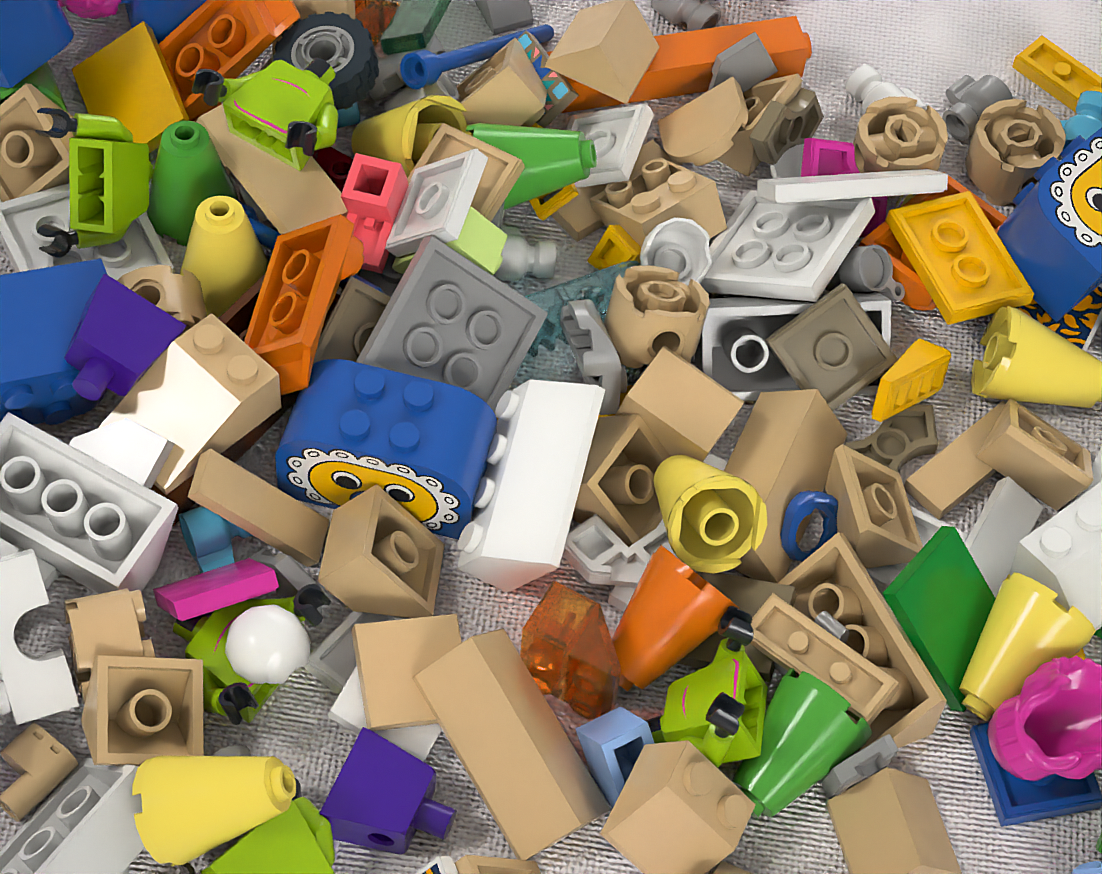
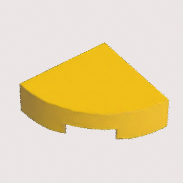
M609 225L587 262L599 270L626 271L627 268L638 266L641 263V246L620 225Z

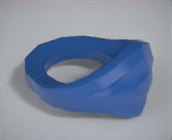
M808 490L799 492L789 503L785 512L780 537L782 547L791 560L803 562L837 533L838 501L832 495ZM816 508L823 518V533L820 541L814 548L809 551H802L796 542V532L803 518L810 515Z

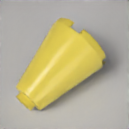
M430 95L361 121L352 133L351 146L354 155L357 153L401 163L408 178L442 123L472 137L473 133L466 131L468 125L462 112L467 111L460 102L450 96Z
M213 196L204 200L198 206L180 270V275L184 276L183 269L192 272L201 282L207 316L212 313L218 318L266 273L269 264L242 205L234 198L228 196Z
M1002 306L997 310L988 323L979 343L986 346L983 361L974 359L971 374V388L974 394L988 399L1009 400L1011 398L1019 402L1091 408L1097 401L1102 402V362L1018 308Z
M687 455L671 456L659 465L654 475V487L668 541L674 554L687 566L698 572L712 574L731 570L742 563L739 559L751 548L755 551L762 543L768 525L767 510L762 498L750 483Z
M1013 572L1012 575L1009 574L1001 584L959 687L962 694L966 696L962 704L979 718L988 721L1005 700L1021 693L1025 679L1033 674L1040 665L1052 661L1053 658L1059 659L1063 656L1072 658L1087 645L1096 632L1093 624L1073 605L1067 611L1055 600L1058 594L1050 588L1020 573Z
M157 756L146 759L137 768L132 784V796L141 794L143 812L134 814L136 828L144 847L155 861L160 864L170 862L172 863L171 866L184 865L287 811L290 807L291 799L296 794L295 777L292 770L274 756Z

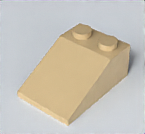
M211 313L176 338L99 428L128 418L174 442L175 445L154 482V485L167 495L195 474L201 453L212 449L221 454L281 408L279 373Z

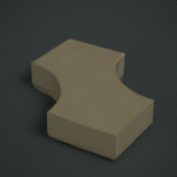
M801 88L794 99L787 105L773 100L770 101L750 135V140L760 161L771 165L776 164L783 153L789 148L804 144L805 138L813 137L824 118L815 92Z
M915 404L884 420L880 427L867 438L846 442L843 445L898 472L908 461L922 455L936 453L938 438L933 405Z

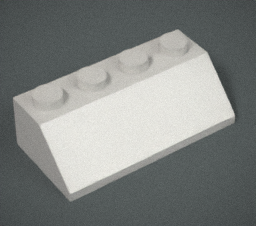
M530 379L512 391L509 390L503 394L495 411L496 417L499 418L497 433L493 436L486 460L488 462L484 477L480 480L474 500V513L471 522L465 526L459 538L458 548L462 551L457 565L458 570L503 591L510 592L559 568L605 389L598 385Z
M8 412L0 422V538L12 545L17 544L25 550L32 548L37 557L54 566L57 571L98 594L127 588L129 592L135 590L142 592L158 570L178 510L177 504Z
M1102 481L1020 540L1009 573L1010 575L1013 572L1020 573L1050 588L1058 594L1055 599L1067 611H1069L1072 605L1076 607L1093 624L1096 631L1102 627Z
M85 757L0 850V874H128L130 863L145 848L134 819L135 813L143 812L141 794L132 796V784L138 767L129 764L120 766L94 765L92 758Z

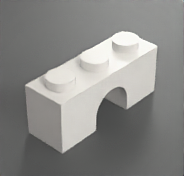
M32 548L0 558V672L3 681L0 682V711L2 715L13 712L16 725L80 706L62 649L35 655L22 650L14 640V629L19 618L33 608L50 604L36 555Z

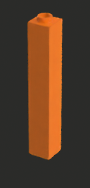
M791 16L654 36L659 45L658 53L628 103L707 92L713 77L711 71L716 56L753 32H756L778 70L763 81L799 74L800 77H803L806 59H809L812 54L809 34L807 32L803 33L797 17ZM549 51L547 54L550 56L553 51ZM565 76L579 96L561 113L625 104Z

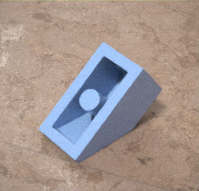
M621 706L575 728L590 773L612 809L644 745L655 744L648 722Z

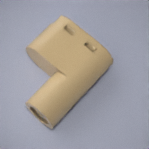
M32 722L0 751L7 764L21 775L0 795V807L17 822L21 821L78 766V762L72 753L35 722Z

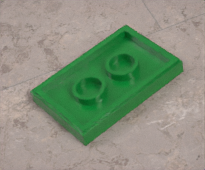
M941 526L882 594L946 698L949 708L953 711L965 712L967 708L962 704V701L966 696L962 694L959 687L996 598L956 528Z

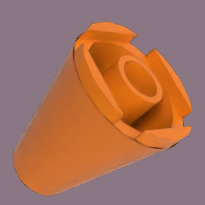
M660 545L655 553H652L611 638L619 663L617 684L626 691H629L633 685L644 690L718 631L720 619L728 607L734 606L740 609V607L662 545Z

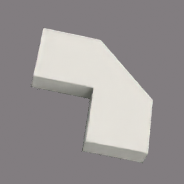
M595 514L568 532L562 555L588 583L636 588L652 553H655L660 545L673 555L675 554L670 547L664 523L628 547Z

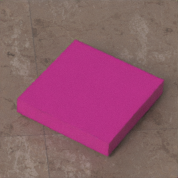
M247 558L154 588L153 593L158 607L176 619L184 621L275 591L279 584L274 569L251 558Z

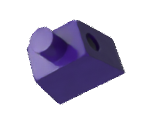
M104 273L85 304L64 356L68 364L80 371L73 381V388L80 396L93 401L98 400L106 388L119 396H126L167 347L181 335L187 325Z
M362 727L319 814L327 818L331 823L333 840L401 855L407 852L417 829L445 840L452 828L457 810L432 800L436 786V771L431 766L372 730Z

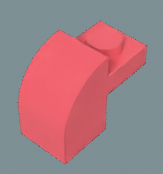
M355 153L341 198L348 211L346 218L355 224L354 236L363 242L364 262L360 269L382 274L389 255V251L385 249L386 242L407 191L408 180L401 163Z

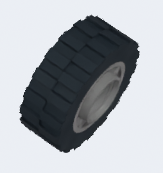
M325 12V14L318 15L315 13L308 15L306 19H299L293 23L290 29L285 30L281 34L282 38L275 45L276 54L273 55V62L283 60L303 71L314 58H321L332 66L336 75L328 86L332 90L334 106L337 110H346L353 107V104L357 101L361 102L367 97L368 91L374 88L376 84L375 79L379 76V62L370 32L367 28L363 27L361 21L357 18L354 20L345 13L334 14V12Z

